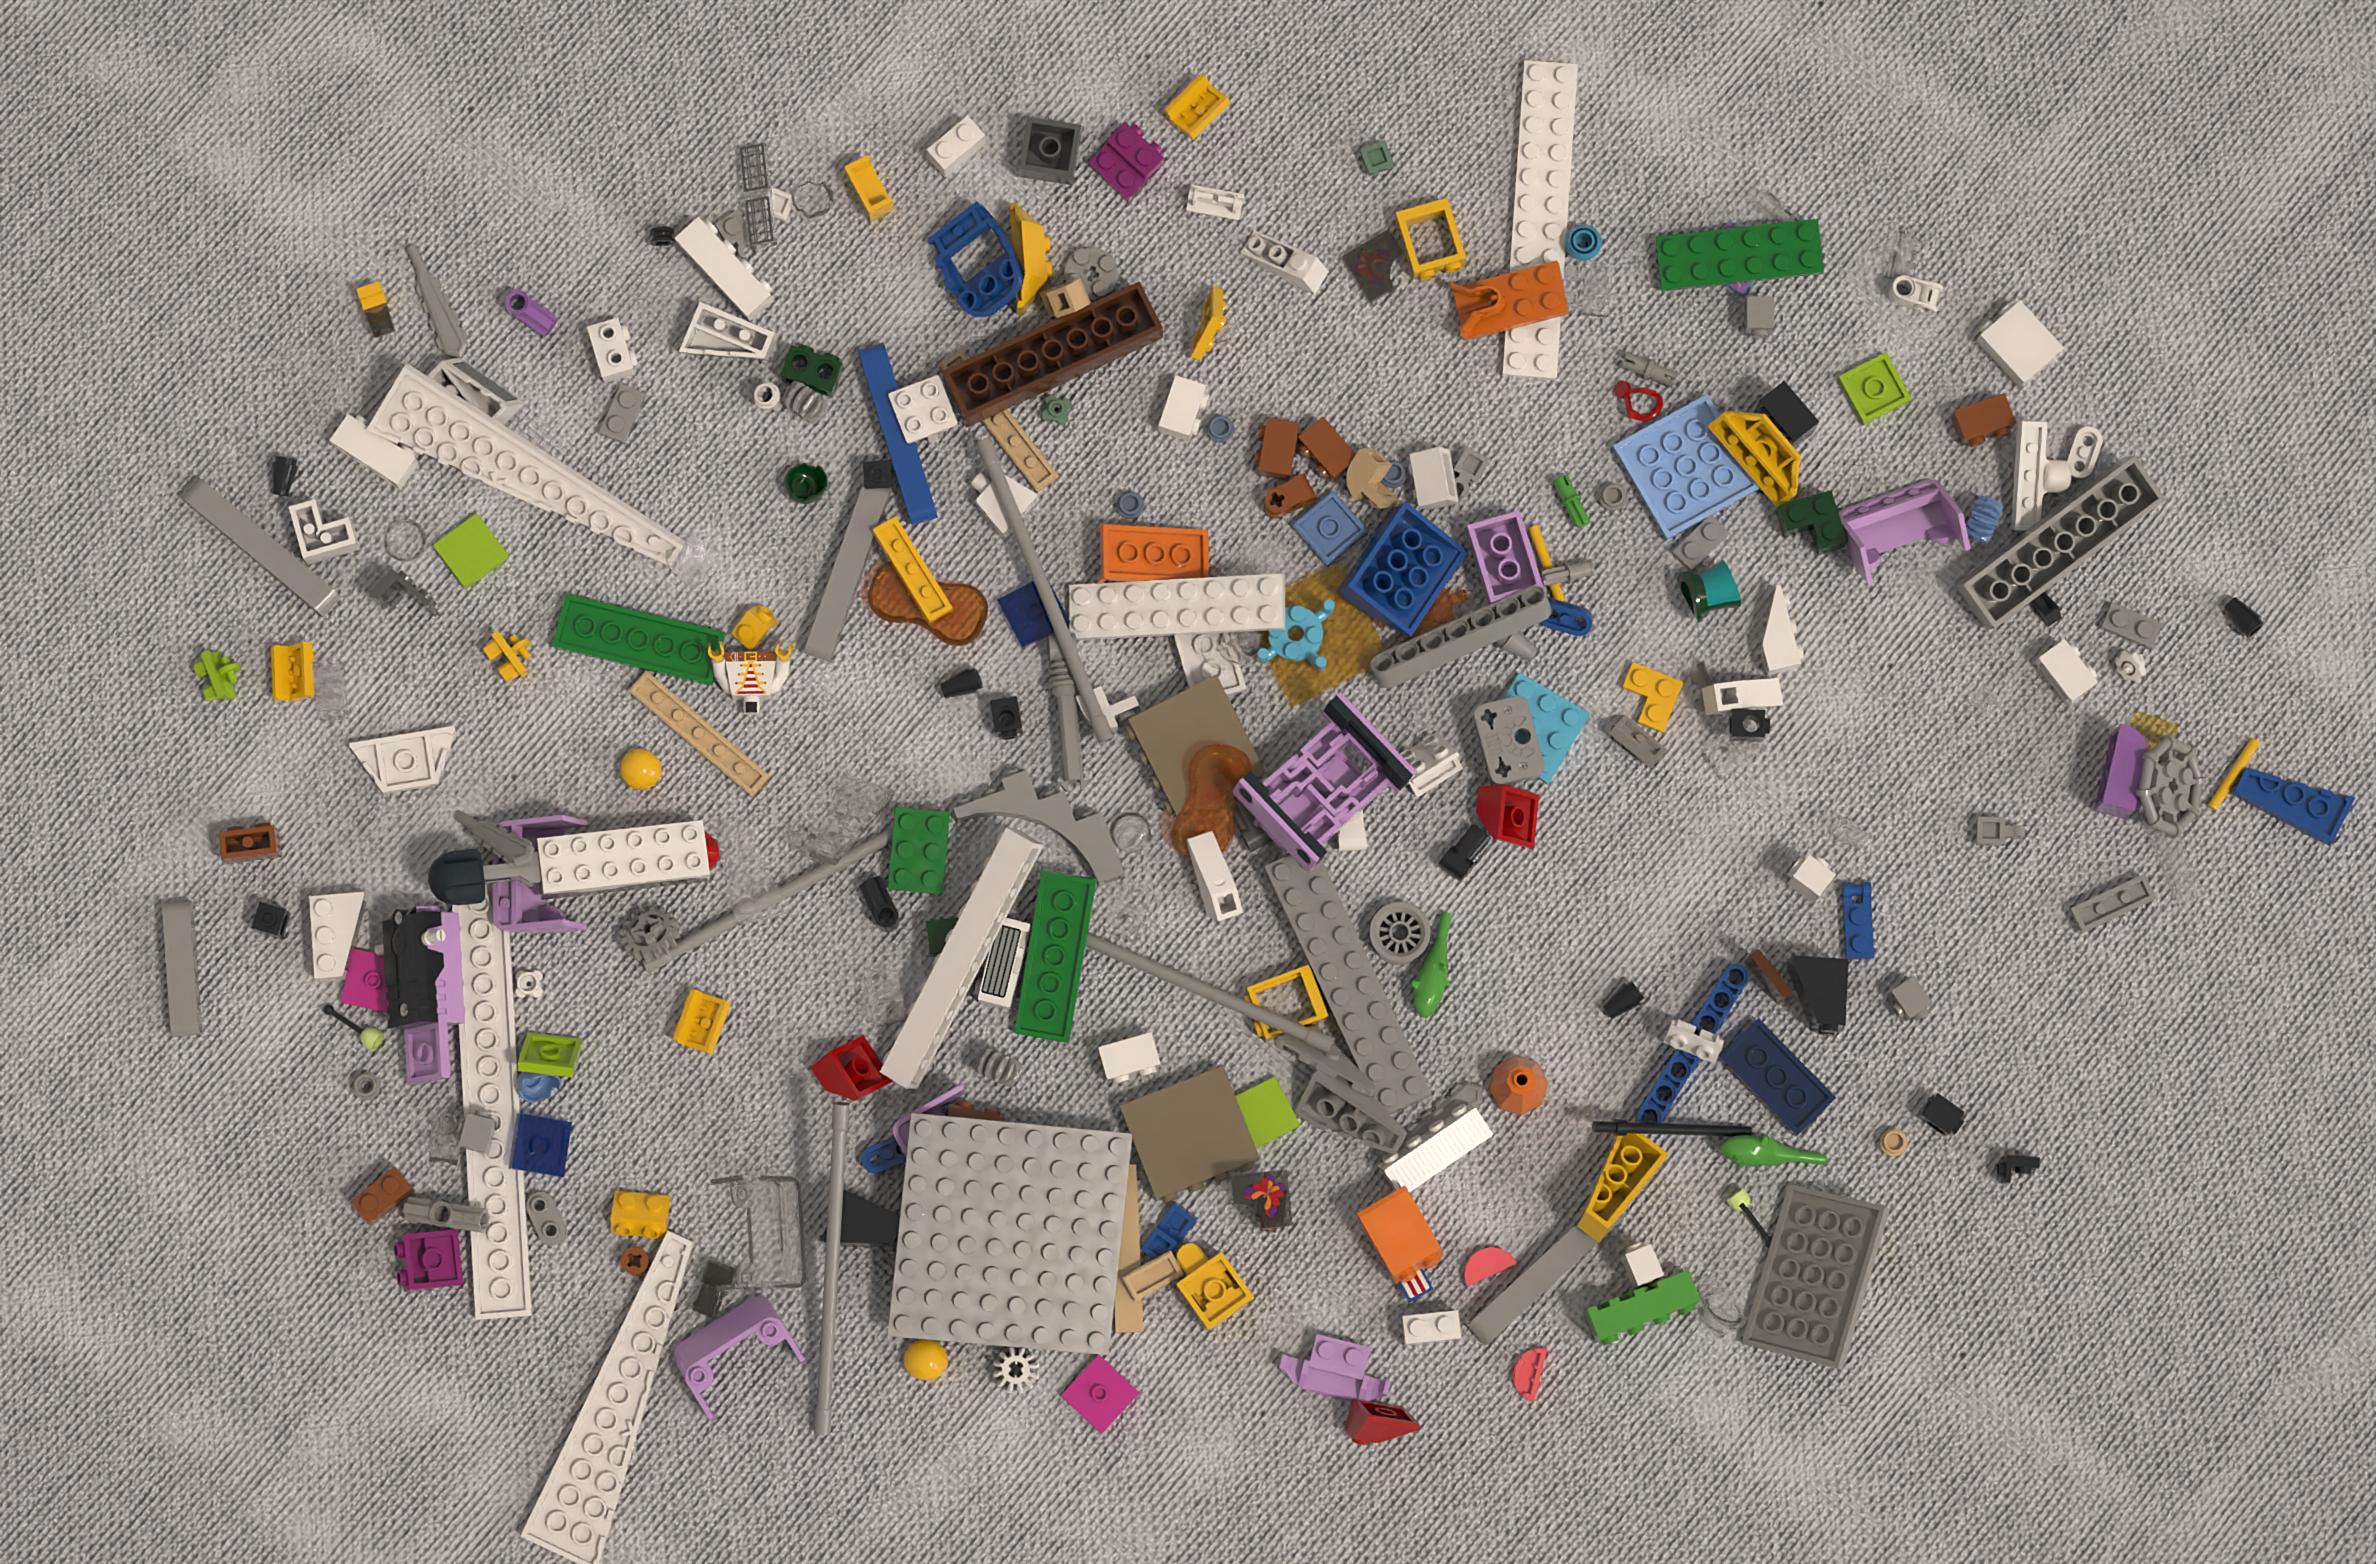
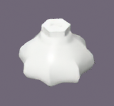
M2124 650L2120 656L2115 658L2116 672L2124 680L2138 682L2140 677L2146 674L2145 660L2140 653Z

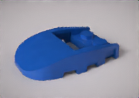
M976 201L927 239L929 244L935 245L938 253L935 261L937 267L942 270L947 290L952 291L958 299L957 303L969 315L975 317L991 316L1007 305L1021 289L1024 273L1012 241L1006 231L981 203ZM991 228L1005 253L965 283L951 257Z

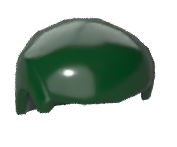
M802 463L788 471L784 478V489L793 501L807 505L821 498L827 488L828 476L821 466L813 467Z

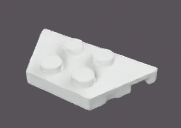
M449 726L349 743V745L383 794L439 785L456 733V727Z

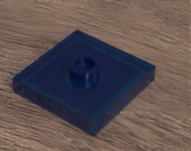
M1034 581L997 599L1022 649L1047 637V635L1055 633ZM1051 586L1065 623L1068 626L1070 620Z
M517 1113L508 1169L564 1177L572 1122Z

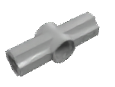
M410 1196L404 1203L403 1209L406 1221L480 1233L485 1232L490 1219L488 1209ZM448 1208L449 1217L445 1221L443 1218V1214L445 1210Z

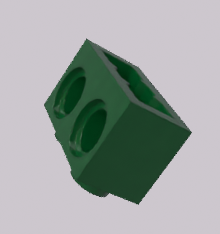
M799 344L798 347L791 345L780 374L781 380L789 384L793 381H799L816 391V393L833 398L844 369L843 362L839 361L840 358L830 353H824V356L814 353V349L807 345ZM803 359L808 364L803 370H796L793 368L794 362ZM824 368H829L833 371L832 376L827 379L819 377L818 374Z

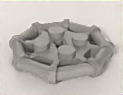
M2171 734L2163 735L2160 742L2153 749L2143 754L2141 758L2143 767L2136 795L2140 797L2147 817V826L2150 829L2163 831L2169 837L2175 838L2181 835L2182 830L2192 820L2199 818L2201 813L2199 810L2203 783H2206V777L2202 776L2195 755L2196 748L2194 745L2181 742ZM2173 750L2178 752L2176 758L2173 757ZM2182 811L2183 815L2177 820V814ZM2162 814L2165 815V820L2161 817Z

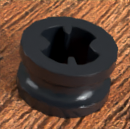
M656 227L651 229L650 235L653 236V239L650 240L651 245L669 246L674 244L675 239L671 237L674 234V228Z

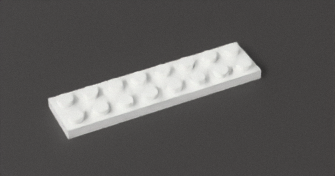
M1283 573L1069 585L1070 634L1075 633L1076 640L1285 630V575Z

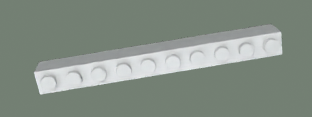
M1006 827L999 834L996 840L997 846L993 854L986 859L983 865L984 871L980 879L973 884L971 896L967 904L960 909L958 913L959 919L955 927L946 936V945L933 961L934 968L931 974L921 984V993L917 1001L910 1006L907 1012L908 1018L904 1026L900 1027L895 1035L896 1041L892 1049L885 1054L882 1060L883 1066L880 1073L905 1088L918 1089L1044 846L1018 829Z

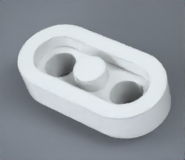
M2083 427L2074 437L2066 460L2071 468V478L2074 480L2086 479L2092 473L2103 439L2099 430L2094 427ZM2084 438L2090 439L2091 442H2092V445H2091V446H2086V445H2084V444H2083V439H2084ZM2080 463L2083 466V470L2077 471L2074 468V464Z

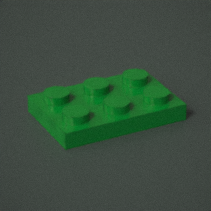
M894 808L888 890L943 894L950 820L949 811Z

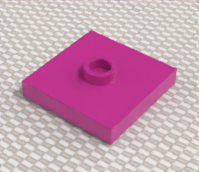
M354 948L340 1002L387 1013L389 1001H386L388 987H386L384 955L378 956L376 953Z
M1098 1355L1063 1392L1061 1397L1102 1434L1140 1392Z

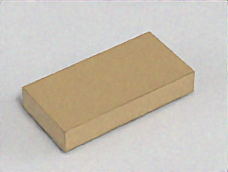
M1169 1250L1122 1276V1279L1136 1302L1183 1276L1184 1273L1172 1251Z

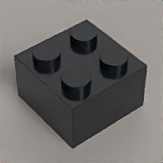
M1785 381L1781 382L1760 399L1753 412L1765 414L1794 448L1809 438L1819 424V420Z

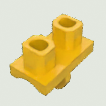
M498 630L491 634L493 639L482 649L491 662L502 654L506 655L509 661L497 669L504 680L509 682L519 675L522 679L529 675L517 657L519 654L524 660L531 657L527 650L532 643L529 638L520 641L516 634L512 635L509 640L514 646L510 648Z

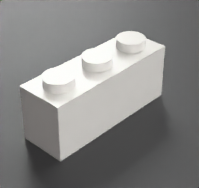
M347 414L329 440L332 446L401 490L419 464L414 457L416 453L404 444L399 447L390 440L366 430L370 423L363 417L357 415L354 418Z

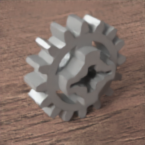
M654 905L647 912L644 908H640L638 916L634 913L630 914L633 920L631 922L624 921L623 924L626 929L620 931L623 938L620 942L628 956H634L638 962L644 957L646 963H650L652 957H655L658 961L661 960L660 954L662 953L669 955L670 951L668 948L670 946L677 947L675 939L681 937L678 931L680 925L671 911L667 912L664 907L657 911Z

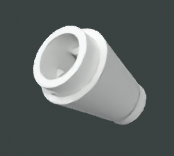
M765 382L756 388L754 401L758 407L774 411L780 410L783 407L782 396L775 384Z

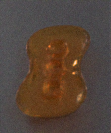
M890 561L878 569L869 588L868 602L871 610L879 618L893 623L920 625L928 629L942 642L952 646H963L973 642L981 633L988 615L987 600L977 588L963 583L936 581L953 609L951 612L928 624Z
M1213 744L1203 747L1192 758L1188 773L1190 784L1188 800L1171 828L1172 845L1180 854L1191 858L1186 839L1208 831H1213L1222 855L1231 845L1234 833L1233 809L1238 799L1232 792L1239 780L1251 771L1250 759L1243 751L1232 746Z

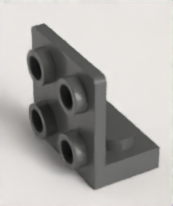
M391 568L370 592L375 602L384 610L388 606L393 607L402 596L400 593L404 590L434 617L439 614L435 608L437 603L433 600L434 598L423 588L417 591L415 589L417 586L413 583V580L402 570L396 573Z

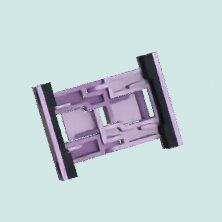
M1341 692L1328 702L1322 712V715L1329 724L1263 783L1250 771L1239 780L1232 792L1255 816L1253 824L1256 827L1260 826L1282 849L1281 853L1284 856L1290 853L1308 873L1321 862L1327 853L1326 849L1322 846L1327 840L1344 827L1387 786L1390 785L1398 794L1410 783L1417 772ZM1349 742L1372 765L1364 773L1342 752ZM1288 795H1290L1284 802H1282V803L1278 806V804H1279L1281 801H1283Z

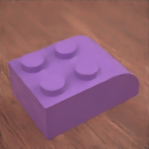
M2120 724L2111 733L2093 810L2094 812L2126 819L2132 813H2135L2136 809H2140L2141 800L2136 795V789H2139L2143 767L2141 758L2145 752H2148L2147 743L2142 734L2129 725Z

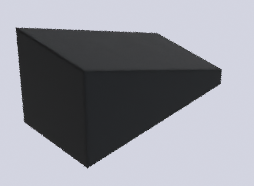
M2045 592L2030 602L2047 627L2061 619L2059 606Z

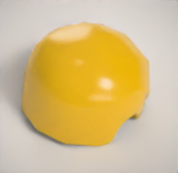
M635 748L627 752L621 759L619 774L629 787L637 790H646L655 786L660 779L662 765L657 756L650 750Z
M917 1339L907 1346L903 1354V1365L910 1376L920 1380H936L945 1373L949 1364L947 1351L941 1343L935 1340Z

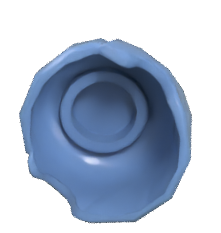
M521 1072L516 1081L517 1092L526 1102H538L545 1098L550 1099L554 1088L561 1089V1078L556 1075Z

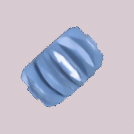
M1983 495L1977 499L1966 526L1968 537L1972 538L1971 540L1985 544L1991 540L2003 511V504L1992 497H1985Z

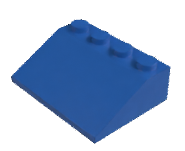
M1405 501L1391 509L1336 592L1357 609L1411 637L1468 551Z

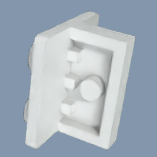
M938 375L889 393V399L908 444L926 437L929 443L939 439L938 433L958 425Z
M1439 732L1427 735L1420 743L1400 753L1417 771L1408 784L1416 797L1421 796L1463 769L1457 758L1459 756L1457 750Z

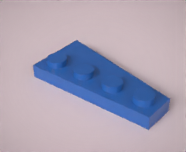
M2249 768L2243 771L2232 793L2328 846L2334 842L2355 797L2348 795L2340 796L2333 794V791L2318 790L2307 787L2304 783L2281 780V777Z

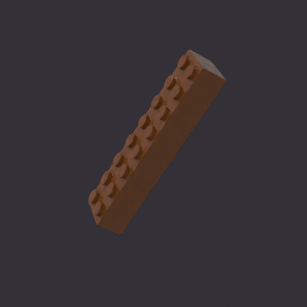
M1139 281L1090 303L1076 312L1057 318L943 370V381L967 428L1162 339L1163 327Z

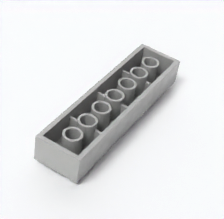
M2135 455L2125 456L1954 586L1985 629H1995L2166 499Z

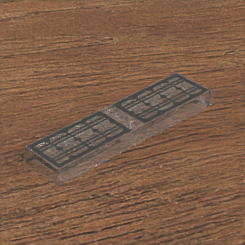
M760 142L740 146L739 157L749 248L754 250L777 245L767 144Z

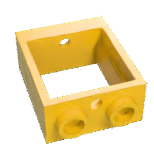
M1448 198L1396 212L1395 222L1413 280L1420 278L1421 281L1434 278L1436 273L1442 271L1454 273L1462 269L1466 262V255ZM1444 216L1456 255L1419 265L1408 226Z
M1309 965L1249 986L1246 989L1248 995L1243 996L1245 1001L1261 1007L1256 994L1300 978L1314 1015L1299 1020L1296 1023L1307 1027L1328 1019V1013ZM1259 1021L1253 1022L1258 1037L1263 1036L1265 1042L1286 1034L1277 1029L1270 1031L1268 1025Z

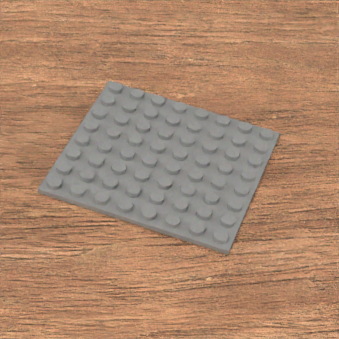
M911 1113L887 1336L1109 1355L1133 1134Z

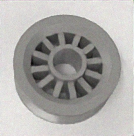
M1394 902L1382 907L1375 914L1369 929V941L1373 951L1379 958L1394 965H1405L1417 960L1425 952L1431 935L1430 924L1426 915L1418 907L1406 902ZM1396 914H1402L1400 921L1397 920ZM1405 915L1411 917L1407 923L1404 922ZM1389 916L1392 917L1393 924L1387 919ZM1413 921L1417 923L1416 926L1410 927ZM1382 923H1384V924L1387 925L1389 928H1384V927H1380V926H1381ZM1396 927H1403L1407 931V937L1404 940H1397L1393 937L1392 930ZM1420 930V935L1411 933ZM1379 932L1386 933L1388 935L1380 937ZM1411 939L1419 940L1418 944L1416 945ZM1390 940L1386 946L1383 945L1382 942ZM1406 943L1413 949L1408 951ZM1393 944L1395 945L1394 952L1388 950ZM1399 946H1402L1404 953H1398Z

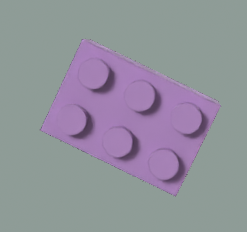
M1520 510L1467 525L1466 536L1488 605L1531 586L1543 588Z

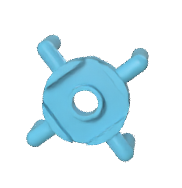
M1326 600L1323 608L1316 613L1300 605L1285 608V630L1268 631L1270 647L1259 649L1257 655L1258 662L1265 664L1276 655L1282 659L1296 662L1308 659L1316 671L1323 672L1326 668L1327 660L1323 656L1319 657L1316 652L1319 650L1323 639L1321 622L1333 614L1334 601ZM1293 627H1298L1303 631L1304 636L1299 641H1292L1288 637V631Z

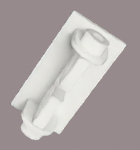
M1191 184L1186 211L1239 221L1244 194Z
M1672 1019L1663 1043L1693 1054L1700 1059L1715 1063L1724 1043V1040L1720 1039V1035L1701 1029L1698 1036L1694 1034L1696 1026L1681 1021V1019H1678V1021Z

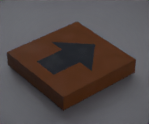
M1760 950L1754 951L1744 961L1778 1005L1792 994V989Z

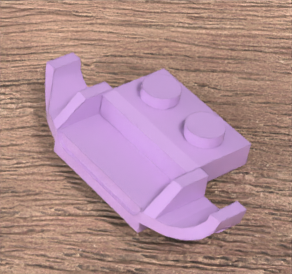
M1316 1334L1310 1361L1282 1355L1279 1367L1294 1384L1303 1390L1352 1402V1399L1372 1401L1387 1396L1391 1381L1364 1375L1371 1347Z

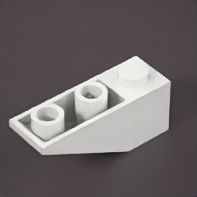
M1255 230L1240 252L1245 257L1289 283L1313 294H1316L1329 273L1316 256Z
M1777 585L1774 589L1760 646L1766 676L1797 669L1801 664V660L1804 659L1801 644H1796L1794 634L1797 633L1795 620L1793 617L1789 618L1787 608L1790 607L1787 591H1782L1781 585Z
M1779 678L1733 681L1702 688L1706 716L1730 713L1732 709L1752 710L1783 705Z
M1213 831L1187 838L1188 849L1207 917L1221 921L1243 913L1236 885Z

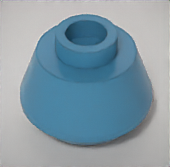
M1586 224L1574 226L1568 231L1565 238L1567 252L1577 260H1590L1594 258L1602 246V238L1599 232L1594 227Z

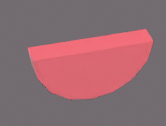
M1494 1247L1481 1249L1472 1255L1466 1264L1464 1273L1466 1287L1517 1264L1511 1254L1503 1249Z
M1534 1348L1526 1351L1518 1358L1513 1368V1382L1516 1390L1524 1399L1532 1403L1535 1401L1548 1348Z

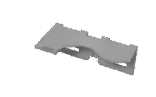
M1703 660L1700 664L1692 666L1690 671L1691 680L1698 684L1701 690L1700 699L1694 702V705L1697 704L1698 709L1696 708L1697 713L1705 711L1702 688L1708 686L1707 681H1709L1710 685H1713L1710 673Z

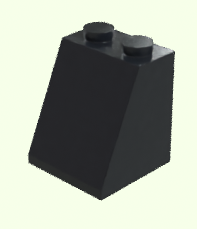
M1793 955L1787 962V970L1811 1030H1818V1035L1834 1036L1835 1033L1839 1032L1846 1025L1849 959Z
M844 1189L840 1247H896L900 1215ZM827 1227L820 1239V1241L825 1246L827 1237Z

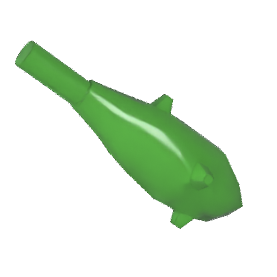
M1447 912L1441 913L1433 945L1424 958L1415 980L1410 982L1411 987L1414 989V1008L1419 1016L1423 1018L1429 1017L1436 1011L1442 1000L1445 987L1450 985L1447 980L1449 966L1446 940L1452 914Z
M1752 1135L1733 1136L1721 1142L1718 1147V1151L1725 1158L1737 1163L1739 1168L1745 1165L1776 1166L1797 1162L1825 1165L1827 1159L1826 1154L1799 1151L1782 1144L1778 1140L1768 1138L1767 1135L1762 1137Z

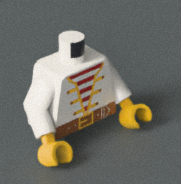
M779 640L775 652H724V644L719 641L721 649L719 651H712L709 643L708 654L712 658L714 676L723 691L731 694L733 700H743V714H760V700L772 699V694L779 692L789 676V656L793 649V643L790 642L789 650L784 651L780 648L781 640Z

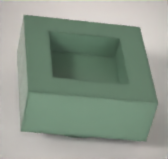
M1385 140L1360 149V155L1368 176L1394 168V162Z

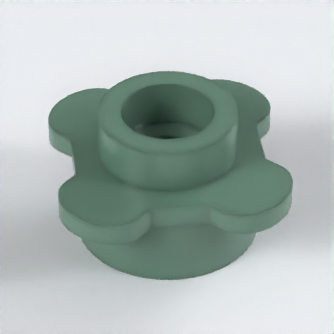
M1054 395L1047 396L1045 399L1047 405L1045 411L1042 412V418L1045 421L1051 420L1061 425L1068 422V409L1072 406L1071 401L1068 398L1063 400L1057 399ZM1056 407L1059 408V412H1055L1054 409Z

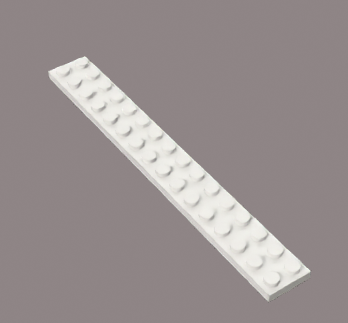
M493 883L485 884V899L482 903L452 905V913H459L462 978L464 981L465 1023L459 1024L464 1119H466L467 1113L474 1115L475 1110L492 1114L491 1119L497 1122L489 1155L466 1149L469 1206L488 1209L490 1216L489 1225L484 1233L471 1231L476 1320L533 1316L520 1096L516 1089V1081L519 1074L510 932L499 930L494 925Z

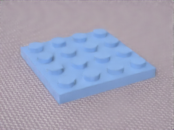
M1708 394L1616 443L1612 447L1666 541L1761 489L1707 427L1709 423L1720 416Z

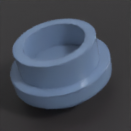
M1215 416L1207 425V433L1213 441L1223 443L1230 440L1233 436L1234 424L1226 416Z
M1389 461L1392 466L1381 482L1389 488L1400 487L1407 477L1406 468L1398 461Z
M1125 492L1117 501V510L1124 518L1134 519L1142 514L1144 501L1136 492Z

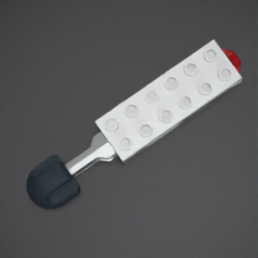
M703 820L537 838L532 860L517 867L515 865L509 866L507 863L483 866L481 853L475 848L444 853L432 863L429 869L428 883L431 892L437 899L448 905L482 903L485 899V884L518 880L528 887L539 886L541 900L707 881L710 870L719 860V847L717 840L704 831Z

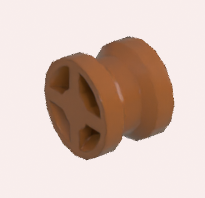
M630 1247L622 1254L621 1265L630 1275L640 1276L649 1269L650 1257L642 1248Z

